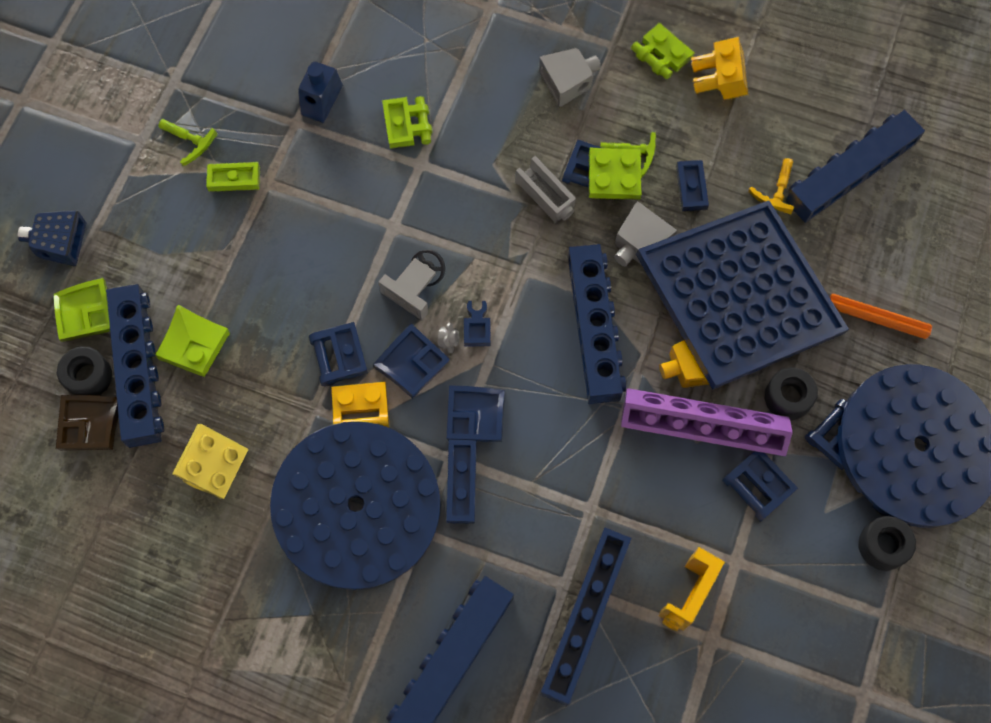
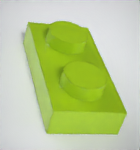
M259 163L207 164L206 187L209 192L259 190Z

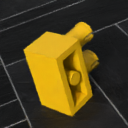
M739 37L714 42L715 50H713V53L691 57L694 73L711 68H716L717 70L713 75L693 78L696 94L718 89V91H721L724 100L748 95L744 52Z

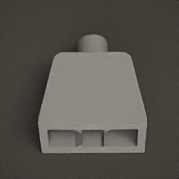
M576 48L544 55L539 60V72L559 107L588 91L592 87L593 72L601 70V63L597 56L585 60L580 50Z
M637 201L617 233L615 245L620 250L614 258L622 266H627L632 259L640 263L636 256L638 249L675 236L677 230Z

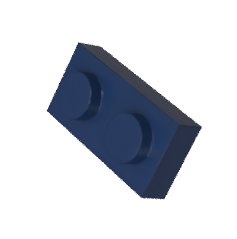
M703 160L678 161L676 171L682 212L707 210L709 202Z

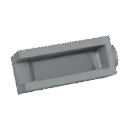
M536 156L531 158L528 170L525 172L521 168L516 170L514 183L520 185L553 220L554 224L561 219L563 221L567 220L574 213L576 198Z

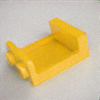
M700 547L696 549L686 563L685 568L699 575V578L681 610L670 603L661 610L658 616L664 619L662 623L674 631H678V629L684 631L693 623L725 561Z

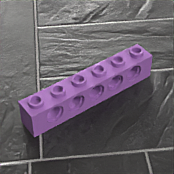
M629 388L626 390L621 419V427L780 456L787 455L793 433L790 417Z

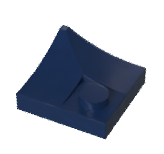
M411 323L376 360L373 367L413 399L450 362V359Z
M449 385L446 439L448 441L476 440V442H502L505 390Z

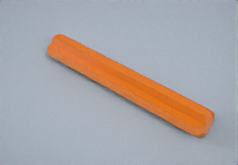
M837 294L830 295V299L838 312L923 339H927L931 334V324Z

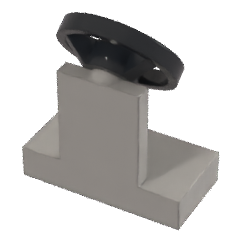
M433 250L419 251L413 256L408 267L396 281L386 274L380 279V293L422 321L428 314L427 302L418 296L425 287L436 285L443 279L446 269L443 258ZM422 253H431L436 256L441 267H436L431 261L425 260ZM435 271H441L439 278L435 282L429 283L436 275Z

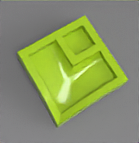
M103 278L84 282L54 293L55 318L58 337L61 342L110 332L107 286Z
M178 305L165 338L155 355L158 360L205 377L230 332L228 328L213 323Z

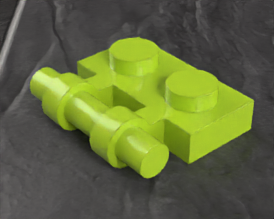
M660 23L643 36L642 43L645 46H642L637 41L631 46V50L636 53V57L641 62L645 61L652 67V71L656 75H661L666 80L673 73L668 67L678 72L691 61V57H694L695 53ZM653 53L656 54V55L660 58V60H658V59H657L654 55H652V54H653Z
M407 97L382 100L390 149L414 145L413 136H420L424 145L432 142V126L428 123L427 117L429 115V108L425 104L424 97L415 98V105H408ZM410 117H417L419 124L411 125Z

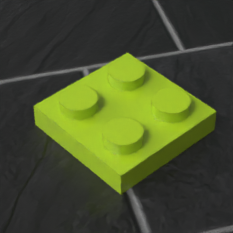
M590 148L589 198L640 200L641 149Z

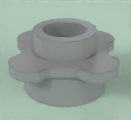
M449 322L446 327H441L439 330L438 345L440 348H447L448 353H453L454 346H457L459 343V332Z

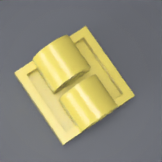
M197 424L172 474L181 478L184 483L193 488L224 499L245 458L248 448L203 424Z

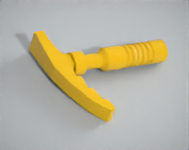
M789 158L783 160L777 182V193L774 194L773 199L762 195L761 192L756 191L753 187H750L748 192L761 203L770 200L775 210L792 214L794 206L783 203V192L787 188L793 160Z

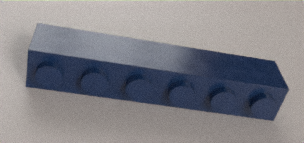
M903 110L898 115L891 114L884 120L881 127L878 129L876 127L871 128L864 135V139L861 141L854 140L847 146L844 153L841 155L839 153L834 154L827 161V165L822 168L816 167L808 174L807 179L804 181L798 180L788 189L790 193L785 202L788 205L794 206V212L804 223H807L916 145L925 130L906 110Z
M604 527L541 690V696L564 706L569 705L630 544V537Z
M484 576L481 582L476 580L468 592L471 598L465 606L460 604L453 614L454 624L450 630L445 628L438 637L436 644L439 647L434 655L429 653L419 667L423 672L417 681L412 678L403 692L406 698L400 706L395 704L386 718L389 723H435L514 599L513 593L487 576Z

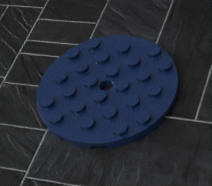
M905 364L889 367L877 372L866 379L851 394L843 408L844 413L841 425L838 427L839 453L850 482L859 494L862 493L873 504L872 507L884 516L897 517L909 526L934 528L958 522L976 512L991 495V414L982 400L965 383L937 368L918 364ZM915 438H919L924 443H927L924 451H919L915 447Z
M343 422L327 426L312 433L297 444L287 455L277 472L272 487L270 501L271 520L276 538L283 552L295 567L321 584L333 588L370 589L399 578L409 571L423 556L434 537L440 514L439 488L428 460L417 446L405 436L375 423ZM352 497L361 498L364 501V507L362 510L354 512L349 509L348 501Z

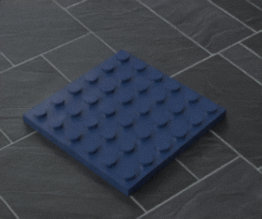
M770 200L645 246L636 252L638 260L712 390L841 336L849 330Z

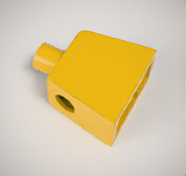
M685 340L672 346L669 353L671 361L659 364L662 378L665 380L678 376L682 388L709 385Z

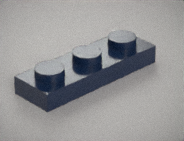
M449 440L446 522L475 524L476 440Z

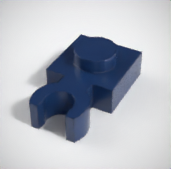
M468 301L467 312L471 318H464V347L491 346L490 318H483L487 313L486 301H482V308L478 311L472 308V301Z

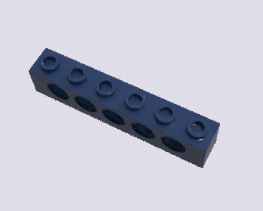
M600 244L569 247L568 265L588 404L617 402L621 400L623 392H626L625 376H620L619 367L622 366V354L620 350L616 351L615 342L619 340L618 328L613 326L611 318L615 317L614 302L609 301L608 293H611L610 277H605L604 269H607L606 253L601 252ZM592 272L596 276L590 278L585 276L584 273ZM593 295L598 297L599 301L592 302L587 297ZM600 320L603 325L597 327L592 325L591 321ZM602 344L607 350L600 352L594 346ZM606 369L611 375L603 377L599 375L598 370Z
M139 284L106 289L121 441L128 448L162 442L161 433L164 432V422L158 413V407H161L162 402L160 393L156 391L155 382L159 381L157 367L153 366L152 357L156 356L154 342L150 341L153 323L151 317L147 314V308L151 307L149 295L147 292H143ZM136 312L132 318L126 319L130 313ZM139 336L137 341L129 343L132 337ZM141 360V364L138 367L131 368L134 362ZM144 385L140 393L134 394V390L138 386ZM147 410L144 418L136 419L141 411Z

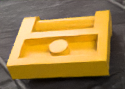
M386 382L332 387L333 424L357 421L375 423L389 428ZM377 411L380 413L378 417L343 420L342 417L345 414Z

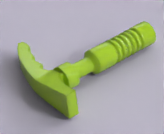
M164 119L159 122L158 126L160 129L184 140H191L193 144L198 146L194 148L192 154L189 153L186 158L180 161L182 166L197 159L207 150L218 135L216 130L211 128L209 133L202 138L199 135H192L188 130Z
M651 132L648 145L640 144V146L630 143L600 142V147L641 149V154L647 155L644 167L641 169L642 178L648 171L654 156L656 132Z

